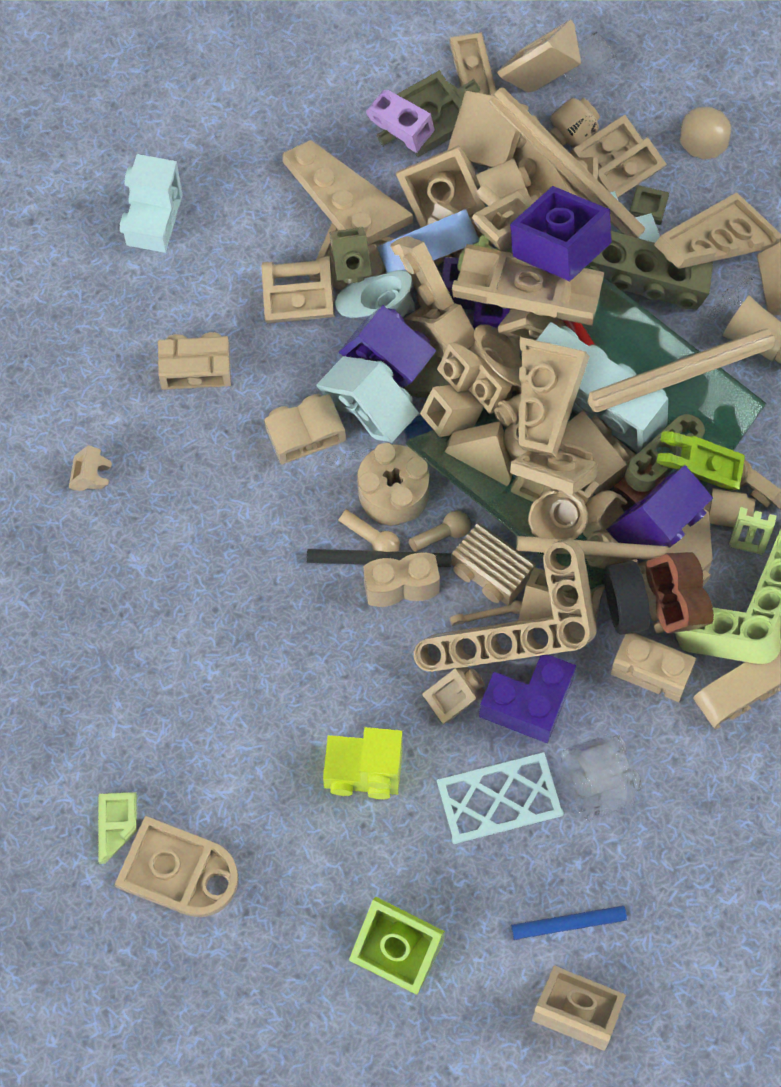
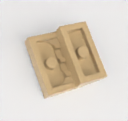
M466 91L447 150L459 146L471 163L486 168H493L512 160L520 132L490 103V95ZM521 104L528 111L529 106Z
M623 115L570 151L574 158L597 157L598 181L609 192L615 191L617 198L667 165L647 137L643 140L626 115Z

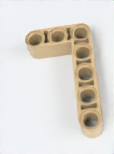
M562 539L551 544L543 555L553 616L431 635L416 645L414 649L416 664L420 669L433 672L574 651L583 648L594 639L597 633V624L584 552L579 543L572 539ZM558 548H564L570 552L572 561L569 567L558 563L556 559ZM564 585H571L577 590L578 600L576 603H570L564 599L562 594ZM571 622H577L583 626L585 630L583 640H577L571 636L569 632ZM535 627L542 628L547 632V645H541L535 641L533 637ZM499 633H505L511 638L512 648L510 651L504 650L499 646ZM464 638L470 639L475 643V656H470L464 651L462 647ZM429 644H434L440 649V661H435L429 656Z
M781 650L777 658L772 662L766 664L745 662L710 683L694 696L693 700L714 729H719L721 727L719 724L730 718L733 720L750 710L751 707L749 705L760 699L763 702L781 690Z

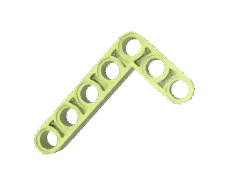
M781 529L747 612L713 607L714 618L712 624L692 631L675 632L679 647L691 653L756 664H766L777 658L781 650Z

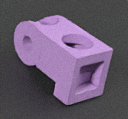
M383 90L366 110L371 121L404 141L406 147L415 153L419 151L435 131L430 113L389 90Z

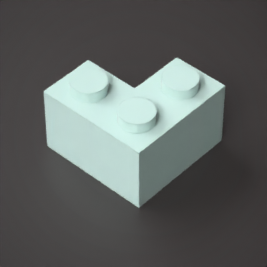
M137 154L133 167L128 166L125 175V186L129 187L130 190L129 204L131 205L128 213H123L120 233H124L127 246L166 253L183 196L177 161Z
M343 356L316 385L323 395L330 394L336 410L354 414L368 433L377 440L393 443L419 414L411 403L413 401L412 396L404 388L398 386L392 378V370L382 361Z

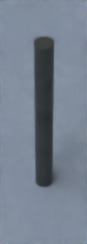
M307 549V563L366 565L373 560L382 558L400 561L410 554L431 553L436 555L438 567H451V553Z

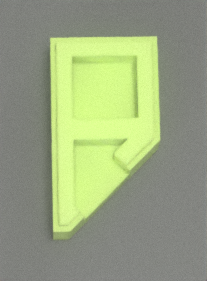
M136 792L98 794L99 864H106L137 832Z

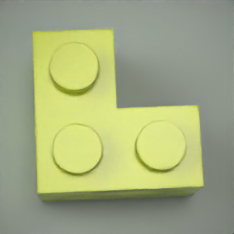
M364 727L363 738L328 735L323 773L324 788L330 789L332 794L339 796H350L353 794V791L368 792V796L374 799H389L390 794L398 795L403 753L402 730Z

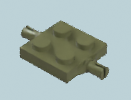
M439 70L396 94L427 111L432 117L435 131L419 151L415 153L417 158L451 139L465 92H480V87L474 79L457 89L446 80ZM383 130L376 134L383 147L397 139L388 130Z

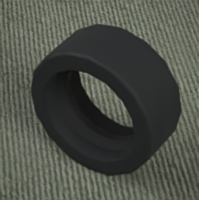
M635 561L607 565L604 569L605 593L616 632L623 635L647 630L650 625L649 602L644 579L638 564Z

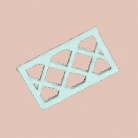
M544 752L436 780L452 834L451 841L453 844L564 816ZM539 762L542 771L537 784L517 774L522 766ZM499 772L509 776L499 794L480 784L483 776ZM514 779L533 789L523 807L504 797ZM544 781H545L547 790L542 787ZM460 782L471 785L461 804L449 797L446 786ZM476 789L495 799L485 817L466 807ZM538 792L550 798L553 810L534 814L528 809ZM500 802L519 812L516 820L496 824L490 819ZM452 806L457 808L455 814L453 813ZM462 812L482 822L478 830L459 834L456 822Z

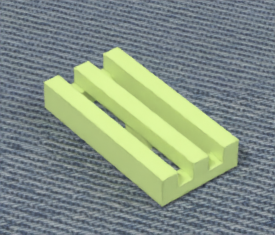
M740 507L729 545L732 548L762 555L766 550L774 529L776 515L769 514L768 519L764 520L761 519L762 512L755 511L753 517L746 515L747 508ZM743 525H747L749 529L745 541H738ZM757 528L763 529L759 545L752 544Z

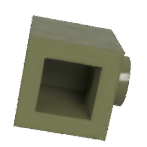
M359 227L329 232L337 281L344 280L345 283H357L363 281L365 276H372L367 235L364 228Z

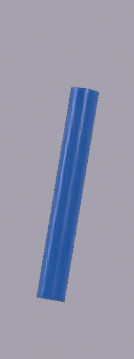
M623 905L513 924L511 929L513 940L627 921V916Z

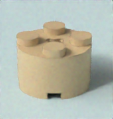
M381 443L362 460L357 474L358 497L365 513L371 519L384 525L393 526L412 521L424 511L429 498V470L426 460L416 451L403 445Z

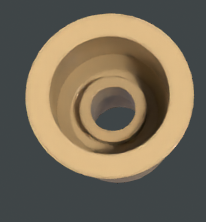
M749 295L731 319L722 336L735 340L765 328L770 329L772 335L776 338L774 347L759 354L772 362L775 359L777 363L781 364V321L766 311Z

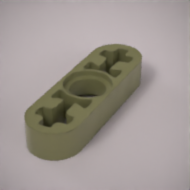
M684 414L677 417L662 432L672 431L681 433V431L686 432L689 430L693 434L688 433L686 436H696L702 439L705 427L699 418ZM661 433L658 434L631 459L625 473L626 482L637 491L645 492L653 489L674 469L657 463L658 453L656 448L667 447L674 455L681 457L682 447L671 446L661 442ZM649 463L652 465L649 475L643 474L641 476L637 473V471L643 472Z

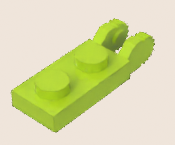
M672 431L661 433V442L671 446L682 447L681 457L671 453L658 454V464L675 469L686 465L697 479L730 491L740 490L745 460L744 454L696 436H686Z

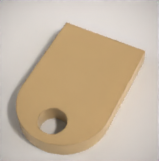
M145 816L114 885L116 888L192 917H207L220 912L231 902L238 886V871L230 853L219 844ZM213 876L225 877L228 880L227 890L220 895L209 893L207 890L209 879Z

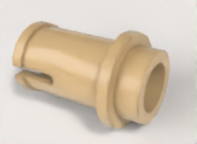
M521 393L507 402L504 400L498 403L499 407L495 408V415L504 427L510 424L514 426L518 424Z

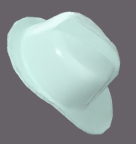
M397 270L382 275L366 277L361 282L350 283L338 294L335 301L336 309L343 316L357 318L370 316L379 307L384 305L386 308L394 309L403 317L415 310V304L410 293L413 284L412 276L407 271Z

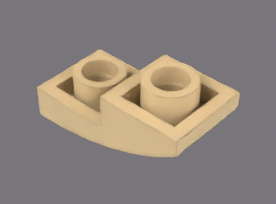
M455 342L449 343L437 368L458 393L469 390L489 414L495 412L494 410L499 407L498 403L500 401H505L512 387V384L494 372L484 359Z

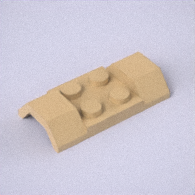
M466 244L461 271L457 281L454 280L452 292L453 297L592 325L599 301L604 272L584 268L569 282L514 258L513 253Z

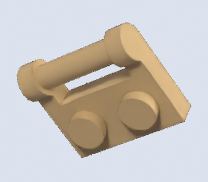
M405 236L390 245L394 255H399L406 271L412 276L413 285L418 293L416 299L420 307L431 305L444 310L454 304L423 241Z
M331 256L320 257L317 261L275 265L273 261L262 262L266 323L335 317ZM320 274L321 278L319 282L275 286V278Z

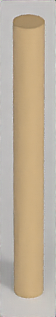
M518 536L516 548L517 551L545 553L551 544L562 539ZM574 540L582 547L585 556L651 560L666 554L665 546ZM558 548L556 554H570L567 549Z

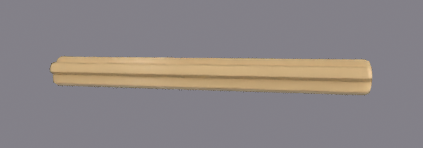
M500 88L493 93L489 100L490 103L589 201L610 209L611 223L622 234L636 238L643 234L645 227L505 88Z
M770 329L759 330L591 391L587 399L588 405L591 406L594 412L606 410L772 349L776 338L772 335Z

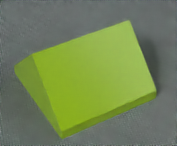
M375 896L349 961L418 995L444 944L445 931Z

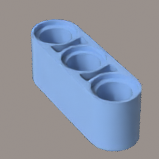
M467 209L377 246L385 269L389 273L397 270L406 271L399 255L395 256L390 247L394 241L402 237L409 236L423 241L433 261L465 248L466 244L472 245L479 242V238Z

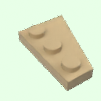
M520 337L522 367L519 368V380L521 382L519 446L523 450L556 457L590 356L586 351Z

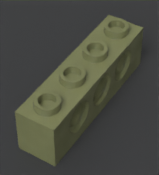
M611 231L612 243L585 267L604 272L602 285L612 287L616 291H628L642 295L649 300H661L675 304L682 309L697 310L710 294L713 261L678 269L654 246V242Z

